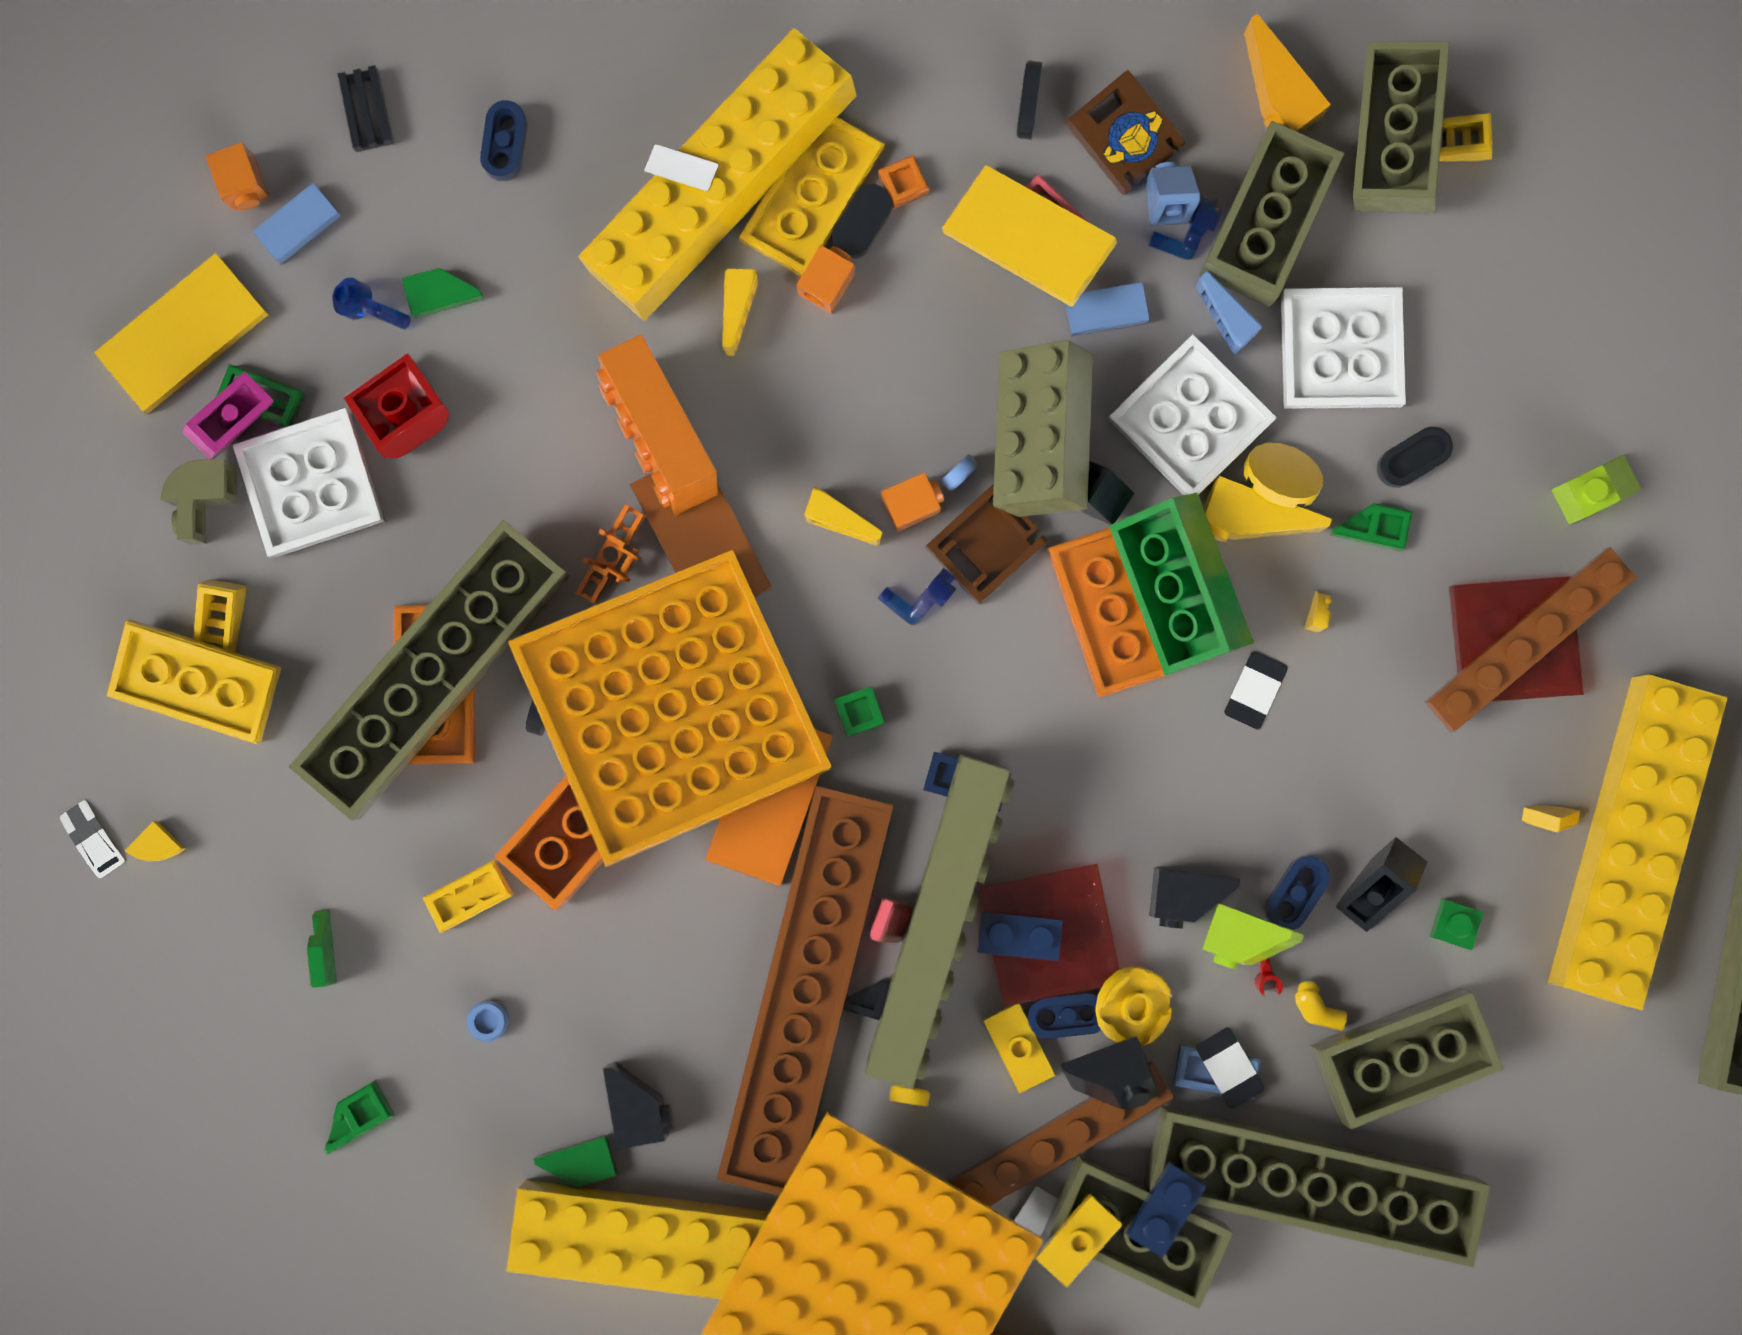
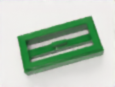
M232 364L228 365L216 396L233 382L235 376L239 377L246 372L257 384L290 396L288 403L271 397L274 400L271 406L284 410L282 417L264 411L259 418L285 428L294 424L292 422L294 414H298L300 409L298 407L300 400L303 401L305 397L303 391Z

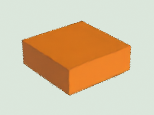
M914 155L878 170L880 180L890 194L894 209L929 194L930 189Z

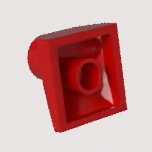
M408 353L343 398L376 450L384 458H400L407 455L441 431L449 419L448 408Z

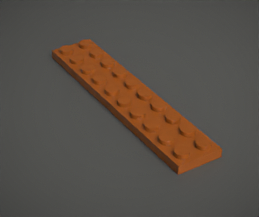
M819 786L815 787L717 1177L719 1181L779 1196L810 1143L894 805Z

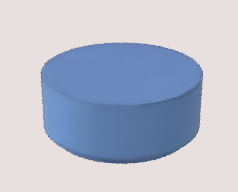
M968 454L940 481L949 491H953L978 467V463Z
M485 1000L471 1008L467 1016V1028L470 1034L475 1039L483 1042H490L501 1037L509 1025V1015L506 1008L494 1000Z

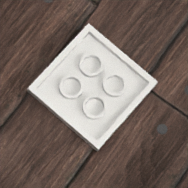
M1402 287L1283 289L1281 292L1284 409L1403 407L1406 404Z
M1192 334L1108 417V420L1183 495L1196 492L1199 495L1277 417Z
M340 409L233 445L267 557L273 559L385 522L348 409Z

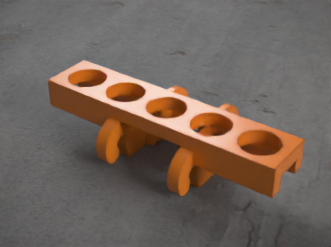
M625 504L610 532L600 528L598 533L606 536L607 539L595 561L587 557L583 558L582 562L590 565L575 594L582 596L592 604H596L612 575L617 577L615 581L619 583L622 580L630 581V578L626 575L635 559L641 561L642 557L637 554L638 549L633 548L631 551L628 549V546L645 518V514ZM629 512L636 515L631 528L626 527L623 523L626 514ZM621 529L627 533L624 540L615 535L617 530ZM608 547H614L618 551V557L613 562L607 561L604 557V551ZM625 553L628 556L618 571L616 568ZM594 571L604 575L603 578H597ZM589 581H594L598 584L592 596L588 595L585 591Z

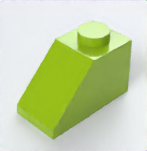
M1623 454L1551 489L1568 524H1572L1640 491L1641 487Z
M1218 903L1202 949L1215 954L1213 962L1236 970L1238 963L1253 966L1301 943L1304 934Z

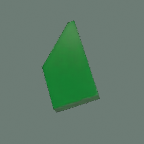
M441 268L401 278L410 312L414 319L484 299L479 289Z
M1373 503L1333 528L1330 536L1403 551L1405 550L1413 511Z
M330 910L314 911L312 915L314 935H310L307 944L310 986L312 988L326 987L337 983Z
M376 1080L337 1102L331 1132L324 1148L327 1155L395 1115Z
M607 1135L533 1158L536 1166L577 1188L614 1177L618 1174Z

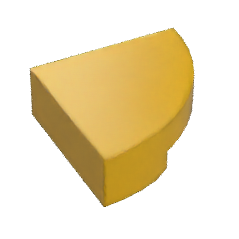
M1315 591L1304 629L1318 633L1328 628L1331 618V612L1328 610V607L1332 602L1330 595Z
M1550 805L1526 806L1523 810L1522 821L1558 833L1579 823L1580 811Z
M153 821L125 851L140 860L161 861L179 855L186 848L158 821Z

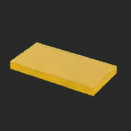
M835 117L824 132L792 166L790 165L765 193L739 236V241L802 276L819 246L826 247L832 238L834 227L855 193L865 183L884 151L885 144L841 118Z
M987 165L984 166L942 227L944 234L1072 308L1117 244L1116 237Z
M215 253L94 353L144 413L149 414L269 314L224 260Z
M131 619L127 620L124 625L107 696L258 744L262 742L281 667Z

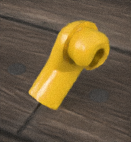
M1301 982L1298 985V992L1295 994V1003L1303 1018L1308 1023L1343 1031L1347 1019L1346 1011L1326 1007L1319 995L1320 988L1315 982Z

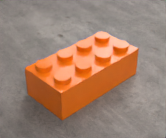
M640 334L598 354L601 369L596 371V375L600 382L598 386L609 407L614 405L619 417L617 418L618 425L626 440L634 439L633 443L637 450L635 456L645 474L652 472L651 476L655 483L653 489L662 507L665 508L670 505L674 515L677 516L717 496V471L643 335Z
M566 776L494 856L554 911L562 909L603 863Z

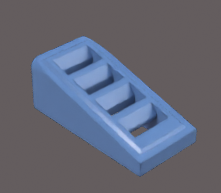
M1206 271L1199 278L1195 287L1229 349L1236 355L1256 336L1262 328V324L1210 272Z

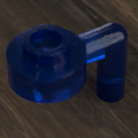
M1204 193L1201 195L1200 202L1190 220L1184 242L1154 231L1148 246L1184 260H1191L1195 256L1206 231L1213 232L1218 224L1222 209L1216 207L1218 199Z
M351 277L346 278L333 291V308L341 316L351 320H358L365 314H368L401 329H406L410 325L411 318L408 314L373 300L370 286L362 281Z
M943 568L912 606L888 586L877 599L910 625H916L935 603L942 607L957 589L951 584L956 577Z

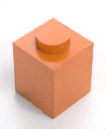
M242 142L205 155L220 199L233 211L236 209L240 211L252 209L259 205L260 200L269 197L255 156Z
M820 245L796 284L798 295L832 314L855 275V264L851 263L852 258L837 247L832 246L829 250Z
M925 472L881 491V499L897 533L939 515L941 511L939 503L944 501L937 481L935 479L929 481Z

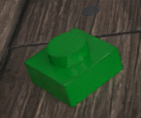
M872 686L834 699L847 738L885 724Z
M1441 899L1429 937L1472 951L1484 912Z

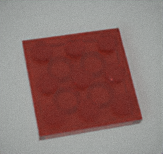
M1572 576L1450 586L1449 593L1457 674ZM1577 629L1491 702L1584 695Z
M1097 863L979 887L984 912L1063 920L1059 961L992 954L1003 1007L1099 988L1103 986L1110 976L1119 970Z

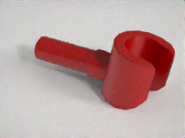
M1270 959L1261 961L1259 965L1260 972L1255 977L1257 990L1265 997L1263 985L1267 980L1273 979L1276 993L1278 995L1281 994L1283 984L1277 975L1272 972Z

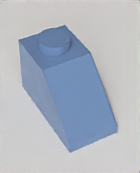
M1164 162L1158 164L1156 168H1151L1146 179L1149 226L1188 224L1200 202V193L1191 166L1180 167V164L1177 162Z

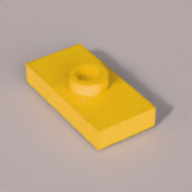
M493 860L422 899L441 934L514 896L499 864L496 860Z
M1019 1002L983 1019L1019 1094L1055 1076L1034 1032L1028 1024V1020Z
M1089 1194L1037 1252L1035 1258L1062 1284L1068 1287L1117 1232L1122 1223Z

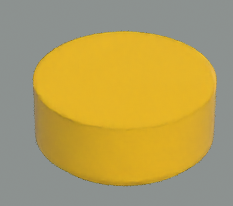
M893 1084L890 1088L889 1100L928 1107L931 1092L926 1089L914 1087L910 1089Z

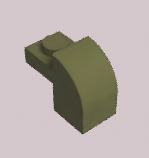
M226 459L192 460L180 465L168 476L162 488L161 500L177 506V510L172 513L171 523L173 532L177 534L178 540L188 544H206V505L237 504V465Z

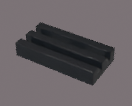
M376 65L369 66L366 71L355 69L352 74H346V72L337 73L353 149L359 152L394 144L380 74ZM370 80L382 137L378 138L375 136L364 83ZM351 84H356L367 140L364 141L361 138Z

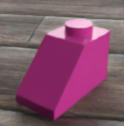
M244 372L185 424L182 433L208 459H215L239 438L274 400Z

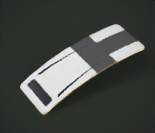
M83 800L60 816V820L71 840L98 878L104 877L125 862V859L101 827L86 800Z

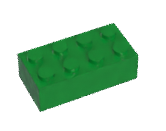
M1197 492L1172 497L1109 526L1165 676L1254 643Z

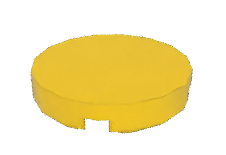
M1264 443L1258 445L1250 452L1244 463L1243 474L1246 481L1249 477L1250 481L1254 484L1252 489L1255 493L1274 505L1284 508H1296L1298 504L1304 503L1305 506L1310 505L1317 498L1323 487V475L1319 466L1307 454L1286 444Z
M1128 966L1116 971L1105 981L1097 997L1095 1011L1099 1027L1106 1037L1117 1043L1137 1036L1142 1046L1152 1043L1164 1032L1171 1019L1172 1008L1169 1007V997L1172 998L1170 987L1162 976L1145 967Z

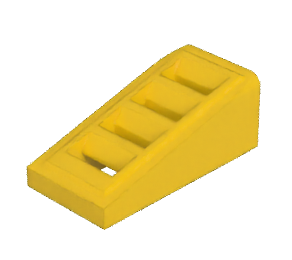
M1491 113L1444 118L1443 132H1446L1447 147L1441 148L1440 161L1492 160ZM1454 132H1463V146H1455ZM1471 132H1479V144L1471 145Z
M727 269L725 271L722 346L726 356H734L738 349L758 286L757 270Z
M814 486L804 513L807 523L875 546L880 545L883 532L822 489Z
M213 579L198 584L193 639L204 643L221 644L223 649L232 652L236 651L245 604L246 585ZM215 595L227 597V602L216 601ZM212 611L226 613L225 619L211 616ZM209 627L224 629V635L209 633Z

